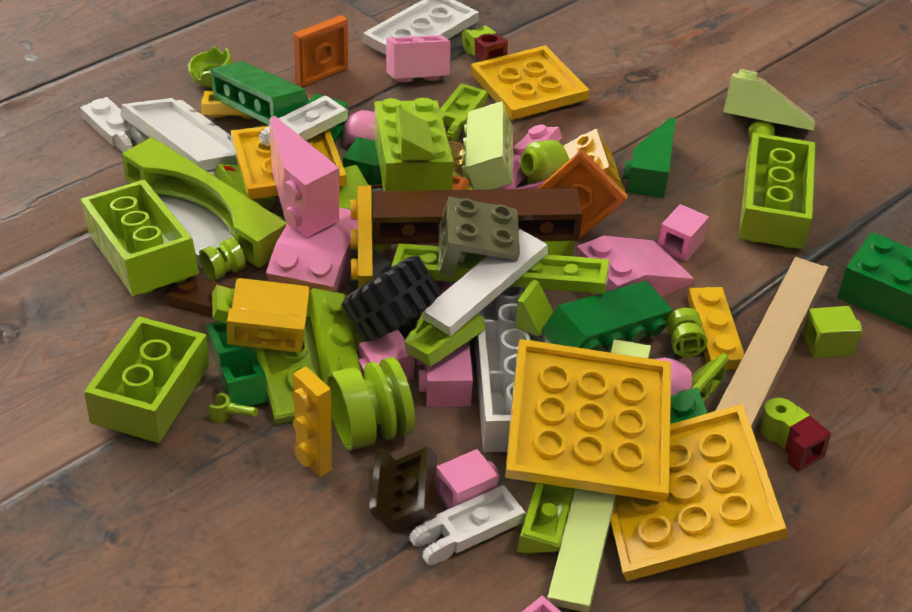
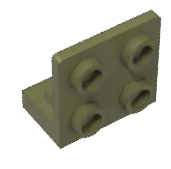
M448 196L439 225V275L453 277L457 263L463 264L466 252L518 260L520 245L517 209L500 204L494 205L473 201L468 198L461 199Z

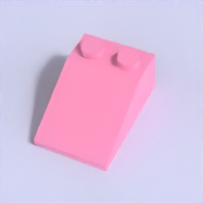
M273 116L269 118L272 173L284 218L291 228L297 229L303 236L308 238L339 221V167L279 118Z
M339 208L338 222L308 238L287 224L276 242L266 271L269 282L304 285L309 287V292L312 288L343 293L351 268V259H354L356 250H351V229H358V220H351V210Z
M604 235L578 245L575 257L609 259L606 292L647 281L662 297L694 283V278L654 240Z

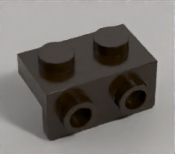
M428 446L397 460L384 448L375 452L371 499L369 501L370 512L375 519L381 521L393 533L433 517L437 455Z

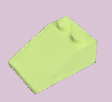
M740 69L739 74L733 73L723 112L814 131L815 120L764 79L757 78L758 72Z

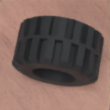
M410 256L349 294L341 305L363 340L369 342L387 335L425 311L442 294V291L420 256Z

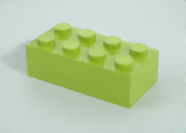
M388 98L383 101H374V139L383 190H452L454 162L438 101L429 98H418L414 101H400ZM396 107L404 109L429 123L435 159L401 160L395 129Z
M760 133L752 134L746 160L738 239L780 245L786 248L804 249L813 215L815 142Z
M145 179L80 199L88 234L132 296L147 294L156 288L170 283L183 282L188 277L199 274L193 238Z

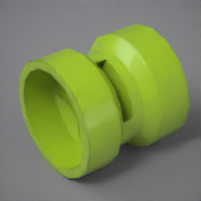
M234 238L223 240L218 247L208 246L199 251L202 269L211 281L223 278L225 273L229 271L236 273L246 267L243 250Z
M680 308L669 315L666 323L674 353L681 357H693L702 353L707 347L708 341L705 331L702 329L703 324L699 313L692 308Z

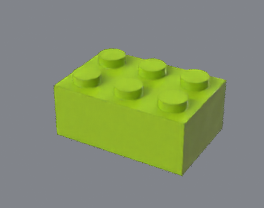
M138 316L84 391L90 424L160 443L209 368L207 335Z

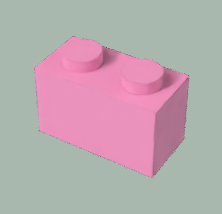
M442 35L386 38V72L397 82H412L413 78L423 77L424 80L437 81L440 80V76H450V40Z

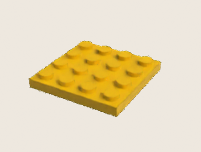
M519 339L505 478L666 502L669 495L671 362Z
M743 404L670 424L669 495L666 502L617 495L611 525L626 582L789 538Z

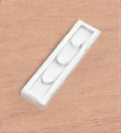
M520 229V255L518 260L487 256L435 299L434 303L422 312L423 320L452 336L547 255L548 245Z

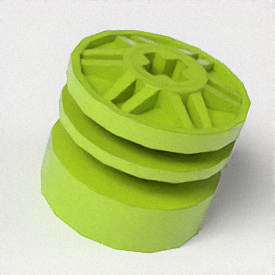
M394 357L381 359L379 365L376 361L366 363L364 378L356 367L328 373L326 385L331 388V416L336 432L346 450L351 451L373 445L376 441L377 429L385 440L394 439L396 433L399 436L413 433L415 429L414 403L405 373Z

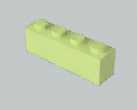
M503 101L469 111L468 124L464 125L467 137L463 138L466 149L463 152L465 165L462 166L464 178L469 179V184L473 185L474 190L496 189L513 184V127Z

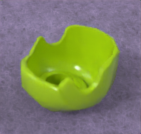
M213 46L209 52H202L192 57L188 64L191 79L196 84L212 88L210 69L232 64L233 61L228 48H225L224 52H222L216 46Z

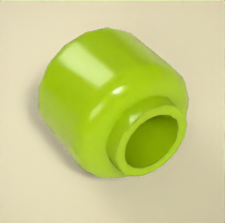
M534 141L528 144L522 153L520 165L523 173L531 181L540 182L547 180L569 160V156L564 146L558 141Z

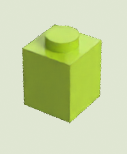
M850 306L812 308L808 311L802 336L813 358L854 355L858 340L862 338V325L855 318Z

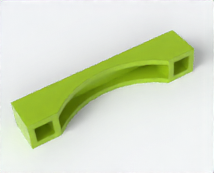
M153 137L122 153L125 180L134 183L145 179L156 194L183 198L203 206L218 216L228 227L232 237L240 244L246 260L258 268L270 261L276 242L287 226V222L281 217L271 213L259 203L249 199L235 188L230 187L213 174L208 173L191 160L181 156L169 146L164 145Z

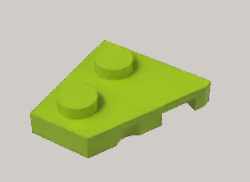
M422 314L417 321V327L409 333L404 341L406 352L431 367L486 329L484 318L476 314L452 336H449L423 320Z

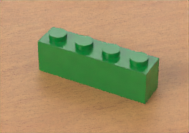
M244 61L210 69L215 99L267 125H270L269 118L273 116L280 118L309 104L304 88Z
M647 281L607 291L605 294H597L558 305L541 332L552 344L611 352L614 339L636 343L648 336L651 338L658 336L666 328L667 323L665 321L673 312V309Z

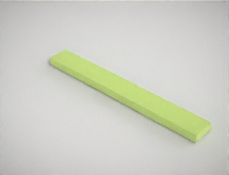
M614 339L611 353L649 359L651 346ZM575 489L548 593V601L554 606L590 612L617 495Z

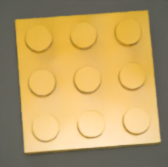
M546 45L471 64L470 74L484 90L488 91V94L496 103L503 101L511 120L521 119L540 112H547L566 105H573L589 98L590 90Z
M268 126L231 131L232 145L249 199H263L278 195L272 173L271 145L269 147L265 146L259 139L263 128ZM328 129L308 139L307 142L339 167V187L347 186L346 173L330 130Z

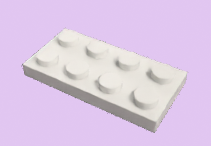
M421 0L364 32L363 43L386 55V38L442 35L449 39L478 22L479 12L456 0Z

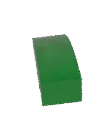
M218 321L205 324L216 367L225 393L230 397V402L243 406L269 402L266 376L257 360L256 348L228 345L227 323Z

